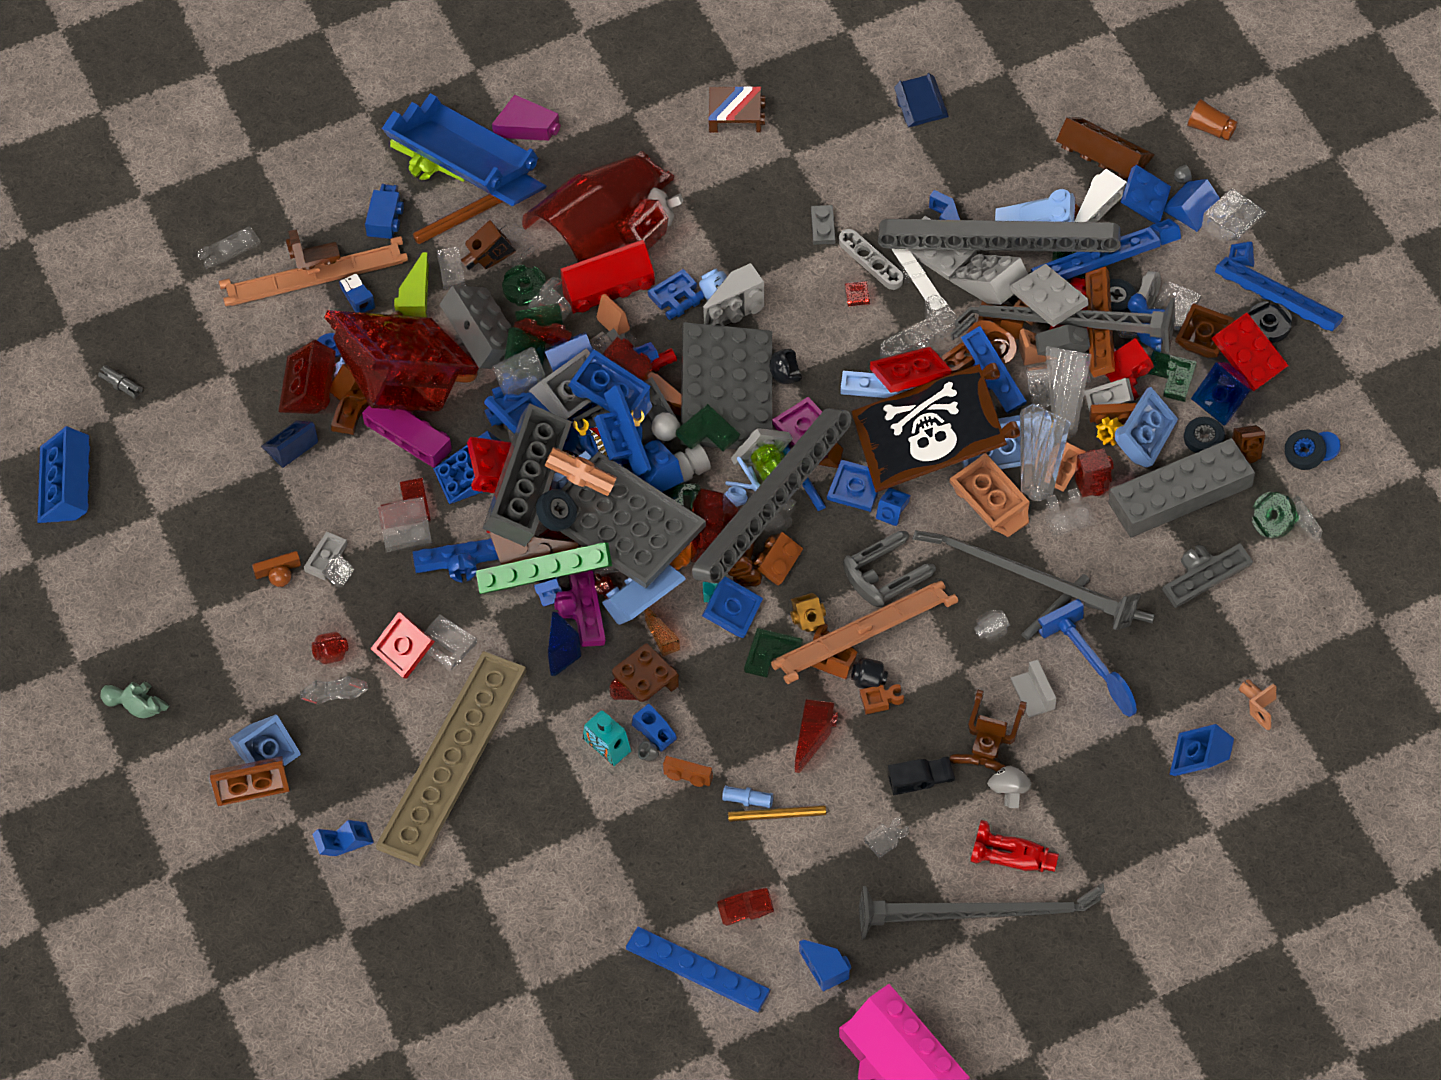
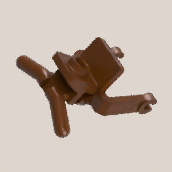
M978 689L968 724L970 734L977 736L972 748L973 754H952L950 762L953 764L985 765V768L997 772L1001 768L1006 767L994 760L998 757L999 747L1002 743L1010 745L1015 742L1022 716H1024L1027 702H1020L1010 735H1006L1007 722L979 715L977 718L984 696V691Z

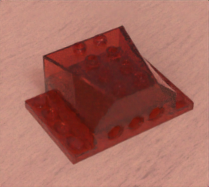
M327 310L324 319L331 325V328L336 331L333 339L339 353L371 408L389 409L392 411L399 409L411 412L414 410L440 411L458 375H476L479 370L475 362L432 318Z

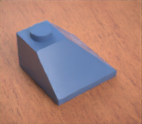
M276 714L246 726L229 738L245 763L282 756L284 766H286L301 755Z

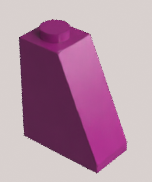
M517 95L511 98L492 123L493 133L503 138L549 141L553 135L558 134L561 127L558 113Z

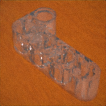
M929 296L925 300L926 320L884 340L880 345V359L927 347L932 348L951 338L950 333L957 328L954 323L957 319L956 314L941 296Z

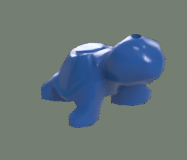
M1136 293L1128 301V309L1131 313L1152 314L1153 311H1165L1164 309H1149L1146 298L1142 294ZM1137 333L1141 342L1149 346L1154 353L1161 354L1162 338L1150 337V334Z

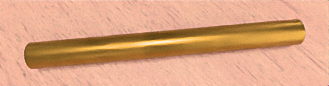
M826 806L728 812L729 821L821 816L826 815Z

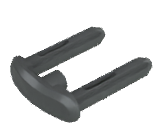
M898 531L853 556L846 555L843 560L844 571L849 582L859 595L873 606L883 607L885 601L926 580L936 571L934 564H924L880 589L874 586L879 581V578L873 569L863 574L859 571L858 568L905 544L909 538L907 531Z

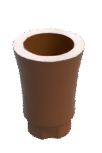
M1200 99L1192 111L1187 126L1229 141L1238 123L1231 119L1230 116L1218 111Z

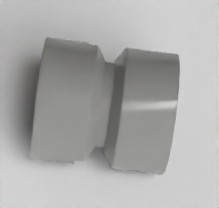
M698 443L686 448L685 453L680 451L674 454L679 461L684 482L692 479L694 473L701 475L711 469L708 456Z

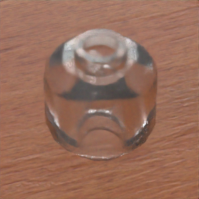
M991 608L976 617L977 626L974 629L980 640L985 638L989 643H993L1007 635L1009 632L1008 627L1011 625L1002 609L998 611L996 608Z

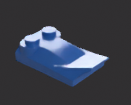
M594 349L568 385L575 396L588 398L609 412L610 409L604 393L615 385H620L629 411L633 410L634 418H640L641 410L645 418L652 408L650 401L651 386Z

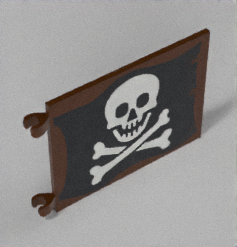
M996 363L988 364L983 370L980 364L851 411L876 492L1007 445L1005 438H1017L1020 436V430L1016 421H1011L1001 428L985 381L995 380L1000 377Z

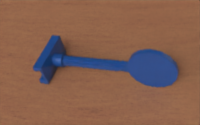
M1076 599L1039 618L1038 622L1041 624L1042 629L1038 630L1041 636L1046 638L1060 630L1064 635H1068L1095 671L1104 678L1112 699L1123 714L1128 717L1135 715L1137 711L1136 702L1125 680L1116 672L1109 673L1104 663L1076 630L1074 623L1083 619L1084 616L1083 603Z

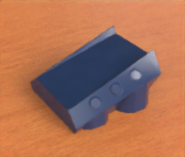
M930 73L903 82L900 80L894 87L897 105L902 109L903 118L908 128L949 117L935 77Z

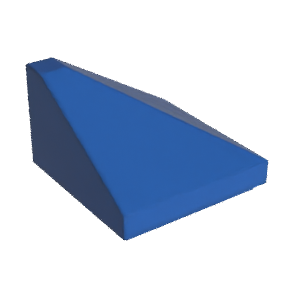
M1252 241L1232 244L1229 258L1242 265L1254 267Z

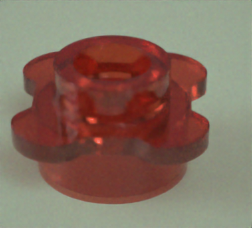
M598 573L596 574L597 581L594 583L596 591L599 595L603 594L607 599L606 594L614 588V584L609 575L601 577Z

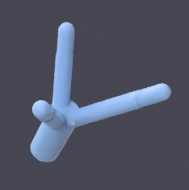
M737 457V461L752 484L726 481L725 484L756 491L761 484L758 482L752 466L747 467L742 458Z

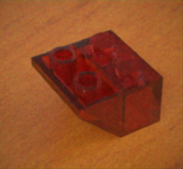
M642 199L614 227L625 245L644 240L648 251L666 234L669 217L659 200Z

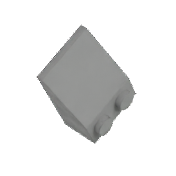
M586 348L529 390L551 413L568 419L591 402L588 398L575 396L571 387L568 386L590 355L588 349Z

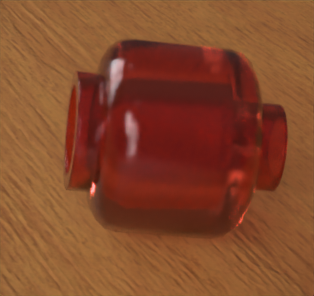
M336 631L317 635L311 645L313 657L322 664L342 661L345 657V652L348 651V642L345 637L342 638Z

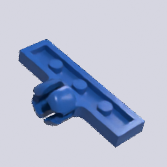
M981 326L962 336L963 343L975 361L974 366L980 364L983 370L990 363L997 364L1000 377L995 380L985 381L988 390H992L1006 413L1009 414L1026 404L1024 396Z
M491 538L413 551L416 573L448 569L450 577L457 582H462L461 574L465 573L467 581H470L476 574V565L478 563L499 560Z

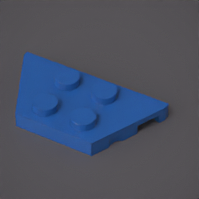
M531 392L521 393L520 395L507 394L504 398L494 399L493 396H488L484 401V404L514 434L520 417L529 403L549 411Z

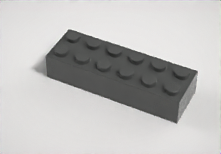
M529 403L520 417L483 529L524 547L534 536L539 522L536 513L537 501L539 497L549 491L555 474L554 470L545 467V463L553 447L561 451L563 450L571 421Z
M1231 438L1111 488L1108 503L1130 538L1252 487L1255 472Z

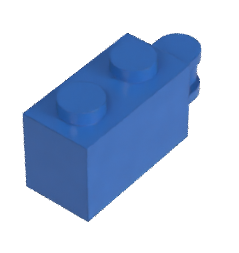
M381 184L380 190H373L365 222L368 237L391 239L394 236V232L399 231L400 220L398 215L403 214L404 202L400 201L397 185Z

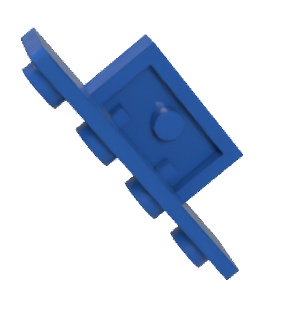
M615 385L604 393L610 413L599 414L594 417L609 460L628 457L633 473L641 477L651 470V466L620 385Z

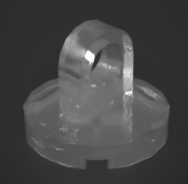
M552 277L541 287L539 295L534 296L527 307L530 313L535 315L538 310L544 308L550 310L553 317L559 320L565 319L571 313V305L557 292L562 284V280Z

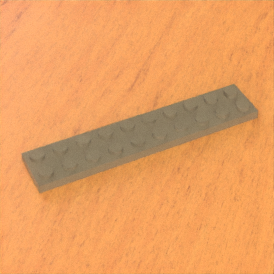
M485 651L482 652L376 844L377 850L421 867L526 674V667Z

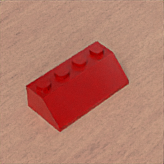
M644 240L561 268L563 295L573 314L586 312L591 307L599 305L603 294L607 295L611 300L618 297L625 298L632 292L648 290L652 285H655L654 270Z

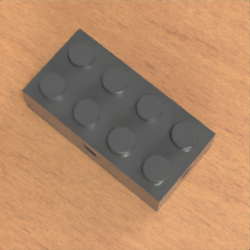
M452 285L439 305L477 366L485 369L511 370L515 368L525 354L526 349L513 331L511 324L501 312L500 307L494 301L490 291L484 287Z

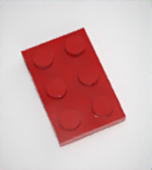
M1247 312L1211 338L1253 392L1289 366Z
M931 347L870 362V370L890 393L918 387L952 373L950 367Z

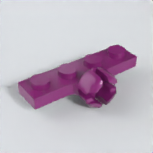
M593 570L569 575L571 590L556 593L554 606L555 610L559 611L555 612L557 618H572L577 622L581 647L605 645L606 639Z

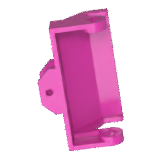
M890 984L869 997L856 1014L839 1027L840 1039L860 1061L858 1080L970 1079Z

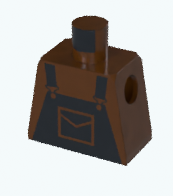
M489 220L466 241L465 245L470 253L462 258L461 261L468 270L478 263L485 269H488L515 253L516 250L503 232Z

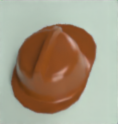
M981 320L974 323L968 329L967 333L981 326L1004 365L1014 358L1017 351L1014 337L995 323Z

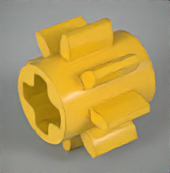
M1106 417L1102 419L1101 424L1096 425L1098 429L1096 437L1103 441V445L1110 442L1114 446L1117 444L1115 441L1116 429L1124 425L1118 421L1117 417L1112 420Z

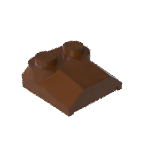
M1193 303L1175 342L1185 350L1203 357H1218L1220 349L1211 338L1233 323L1235 318Z

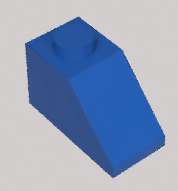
M807 940L799 941V952L822 991L849 979L850 962L845 955L841 956L838 949Z

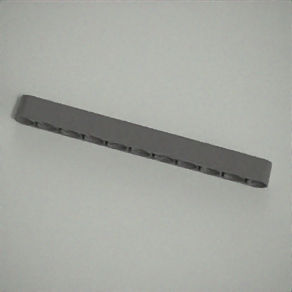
M885 219L879 224L878 244L887 249L1115 252L1121 246V228L1118 224L1109 222Z
M827 408L819 415L695 562L692 569L695 580L716 584L726 576L848 430L851 424L849 411Z

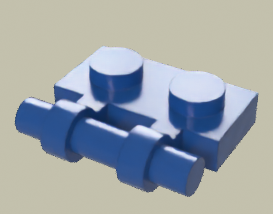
M684 269L648 290L649 298L661 310L667 306L671 308L665 312L669 320L675 316L680 317L684 314L685 310L691 306L696 307L705 298L702 290L695 294L693 290L697 288V283ZM685 296L687 299L679 304L677 300Z

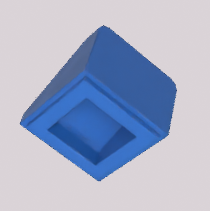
M1171 219L1150 226L1160 239L1161 245L1181 239L1180 227Z

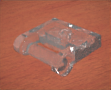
M1166 281L1161 288L1162 292L1156 302L1149 309H1162L1169 295H1175L1176 322L1174 329L1180 331L1192 304L1198 305L1201 295Z
M439 615L424 631L435 642L454 653L451 657H448L433 646L426 653L445 665V669L451 673L477 644L476 637L442 615Z

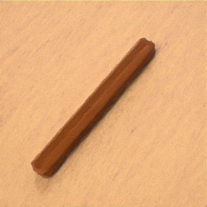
M488 194L414 232V240L416 243L421 244L503 201Z

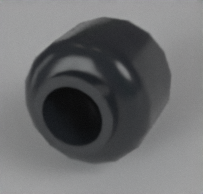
M861 658L859 662H855L851 673V680H854L855 686L862 689L885 685L888 677V671H884V664L881 661L869 658Z

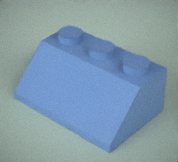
M668 565L647 588H644L628 577L624 580L626 585L621 589L618 587L613 588L606 594L608 598L602 603L616 623L620 625L635 618L686 580V578L671 565Z

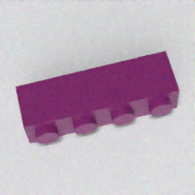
M379 395L362 413L364 425L433 468L438 466L452 451L451 441L446 433L435 430L427 421L419 420L412 412L398 407L391 399H386Z

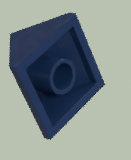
M296 420L261 447L284 468L318 443L315 425L310 421Z

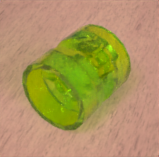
M775 444L763 445L751 455V462L759 472L763 482L782 460V454Z

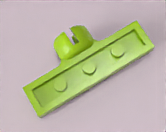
M393 139L390 141V147L412 157L409 161V171L415 178L423 171L424 174L419 179L427 180L434 172L441 171L462 182L465 181Z

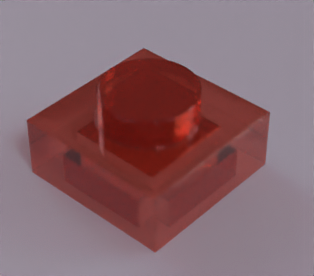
M867 281L845 283L848 306L870 304Z

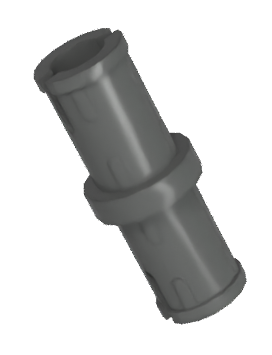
M107 365L100 369L105 373L99 372V378L112 384L113 388L117 391L122 390L133 399L140 395L137 391H143V387L129 380L128 376L124 373L119 374Z

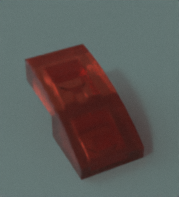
M767 888L740 893L717 902L721 919L725 926L737 923L748 917L752 920L774 912Z

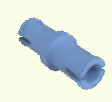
M725 785L722 799L723 801L743 803L747 807L756 805L771 809L773 793L753 791L749 787L741 789Z

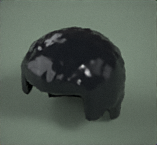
M791 348L781 349L773 354L769 362V368L772 377L777 382L793 384L802 379L794 350Z

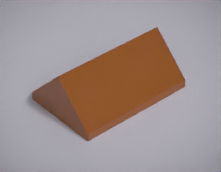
M282 756L212 770L210 772V780L218 806L289 792Z

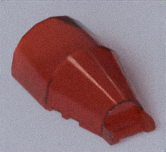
M640 151L634 156L574 175L523 215L522 227L526 230L542 218L562 235L574 253L577 263L618 249L628 241L646 213V202L650 191L653 188L662 190L673 181L674 175L669 171H664L648 158V154Z

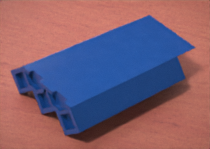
M431 93L421 107L411 102L403 116L393 111L382 127L389 138L511 206L522 202L547 187L545 184L527 175L529 171L535 168L538 160L537 155L531 148L528 151L522 149L441 104L439 99Z

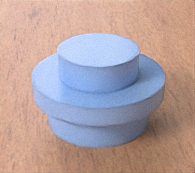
M738 486L730 487L724 496L725 500L735 507L744 505L748 499L746 490Z

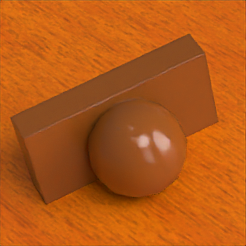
M296 551L252 565L256 579L268 576L270 583L276 587L286 586L291 580V571L289 569L301 566L298 552Z

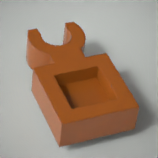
M883 685L860 689V697L865 714L889 710V703L895 705L904 703V695H894L901 692V685H892L889 690H884Z

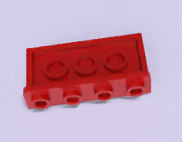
M470 437L467 445L475 476L471 483L472 490L495 493L511 442Z

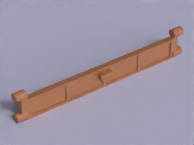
M401 236L391 238V245L344 256L333 264L324 265L322 263L315 265L314 268L309 270L295 268L231 284L230 279L219 281L220 289L226 288L228 297L223 298L225 307L346 278L353 274L358 275L403 264V262L408 261L406 253L401 254L398 247L403 245Z
M942 581L933 583L776 658V660L771 662L774 670L781 668L787 674L784 675L785 682L790 684L799 679L798 672L941 603H944L946 607H950L958 603V598L955 594L948 596L943 591L945 585Z

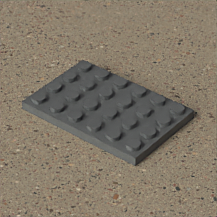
M683 322L680 445L692 446L698 443L702 447L737 450L757 428L772 430V374L769 368V362L772 357V331Z
M598 451L589 461L595 467L617 477L609 495L606 496L587 486L581 487L569 481L561 490L569 494L574 500L577 516L575 522L569 528L560 532L583 547L604 542L608 543L612 566L644 588H647L706 527V521L615 461L609 460L607 456Z

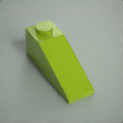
M427 252L421 254L400 286L399 297L394 300L395 311L402 312L404 318H427L429 275Z

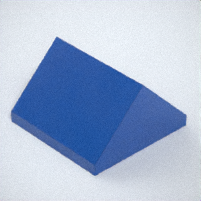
M1208 179L1189 181L1165 205L1164 212L1198 232L1220 209L1223 202Z

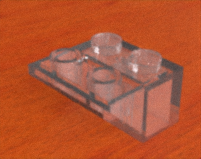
M1231 188L1204 213L1202 229L1219 241L1238 240L1266 215V211Z

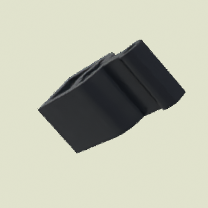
M949 757L933 761L917 759L888 765V778L893 796L929 789L934 784L955 781Z

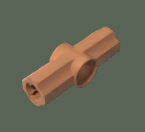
M555 447L551 450L545 463V467L566 476L570 482L581 487L587 486L606 496L611 492L617 478L595 467L591 461L579 456L574 457Z

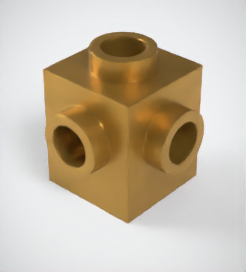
M814 593L791 599L794 611H791L790 614L793 624L798 625L802 631H815L820 625L825 624L823 618L826 616L824 604L819 602V598Z

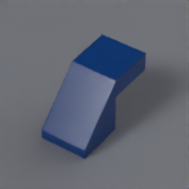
M934 190L930 195L929 208L941 213L940 220H960L953 198Z
M347 820L337 831L317 829L312 834L320 855L338 856L374 843L367 823Z

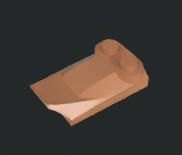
M987 453L950 478V484L954 487L955 493L959 497L964 498L994 531L1009 537L1029 523L1028 509L1030 501Z

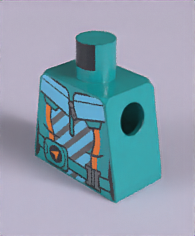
M599 711L584 725L582 739L613 766L631 752L626 731L604 711Z

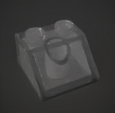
M423 497L398 501L378 507L386 553L432 544Z

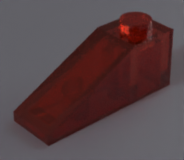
M806 699L795 757L796 773L802 771L831 735L832 727H837L838 713L834 712V703Z

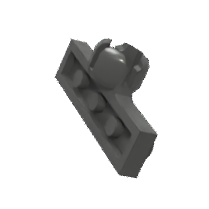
M1241 543L1218 556L1210 555L1203 545L1195 546L1196 550L1189 549L1181 558V563L1186 568L1187 573L1162 588L1174 608L1179 607L1251 566L1253 560Z

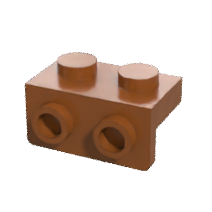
M783 532L775 536H769L763 545L765 547L764 551L760 552L752 562L754 564L752 569L759 571L776 585L782 584L803 550L801 546Z

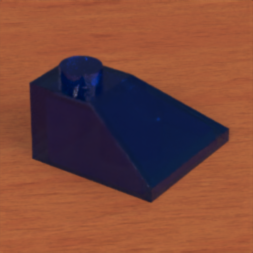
M1216 362L1191 399L1225 426L1249 394L1251 388L1244 375L1228 362Z

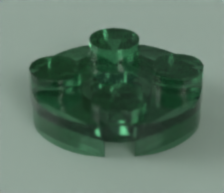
M525 265L512 267L504 275L502 282L503 294L507 300L517 306L534 304L546 293L545 275L539 268L534 266L532 268L525 267ZM521 283H524V284H528V283H529L528 287H525V288H522L520 284H521Z
M1266 492L1256 500L1253 509H1255L1254 516H1252L1253 526L1260 535L1274 539L1284 537L1292 530L1294 524L1299 519V514L1296 511L1293 500L1281 492ZM1272 510L1277 511V518L1271 520L1273 516Z

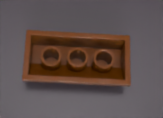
M1066 117L1056 139V142L1062 144L1061 148L1069 152L1074 150L1080 153L1079 157L1089 162L1094 160L1099 163L1098 166L1109 171L1112 169L1118 172L1117 176L1124 180H1128L1132 167L1138 165L1144 169L1155 155L1082 117Z

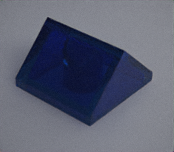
M552 612L548 659L550 675L556 676L581 657L579 634L557 612Z

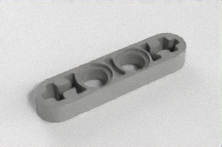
M845 229L839 234V245L885 287L895 290L903 285V273L856 231ZM845 238H853V243L850 240L845 241ZM866 250L870 254L863 257L858 255V252ZM880 263L884 265V268L876 270L872 266ZM889 277H891V278H893V279L897 277V281H895V280L889 281Z

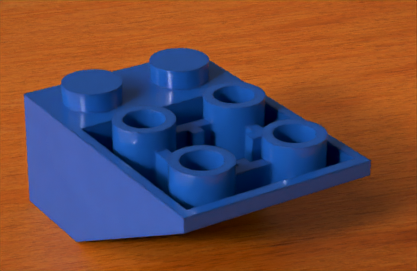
M489 431L477 437L501 441ZM468 445L433 468L449 504L482 493V491L472 490L471 487L475 476Z

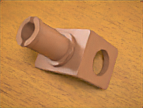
M1247 679L1246 683L1243 682L1240 685L1239 691L1250 699V715L1266 730H1270L1271 715L1264 707L1276 699V686L1272 684L1262 691L1251 680ZM1258 712H1260L1263 715L1265 721L1260 717Z

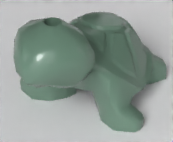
M145 681L141 685L131 682L125 690L112 685H104L101 689L100 697L106 706L114 707L123 704V707L138 718L152 717L161 711H166L169 707L160 698L146 694L152 686Z

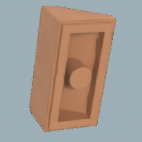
M603 294L597 312V320L608 331L615 329L618 335L629 331L630 326L626 313L607 295Z

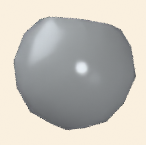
M662 412L656 415L651 422V430L657 439L670 441L679 433L680 423L671 413Z

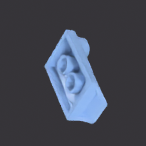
M1059 189L1054 191L1049 198L996 208L995 221L1074 222L1075 197L1068 190Z

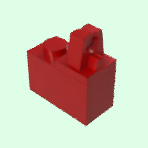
M1134 338L1114 352L1115 371L1107 373L1105 376L1110 383L1129 378L1133 397L1136 400L1140 397L1133 387L1138 384L1136 379L1148 374L1154 365L1138 340Z

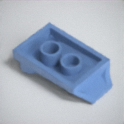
M1149 387L1138 401L1125 425L1116 429L1115 441L1133 463L1143 467L1153 466L1178 418L1153 388Z

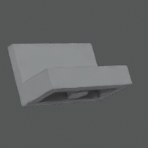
M1038 660L1029 662L1028 672L1010 678L1020 701L1027 702L1026 714L1028 718L1055 709V694Z

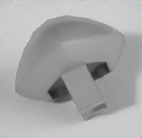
M653 188L647 198L646 213L655 222L663 226H671L674 218L673 207L684 202L681 193L668 198L664 191Z
M1011 765L1001 768L987 783L995 793H1005L1004 806H1008V808H1019L1020 794L1026 793L1031 788V781L1026 774L1019 768Z

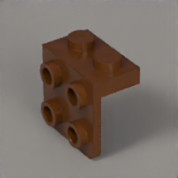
M297 229L288 231L290 238L286 239L290 259L295 258L297 269L309 270L314 268L315 265L322 263L330 265L341 258L336 242L302 249Z
M647 643L612 669L613 676L640 702L646 701L664 686L671 692L679 687L677 671L663 660L661 655Z

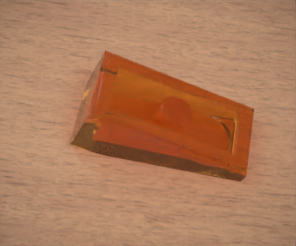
M649 607L645 609V622L662 656L679 651L680 640Z

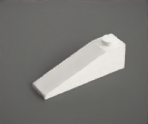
M1107 169L1100 175L1097 174L1091 182V186L1074 222H1098L1122 198L1127 182Z

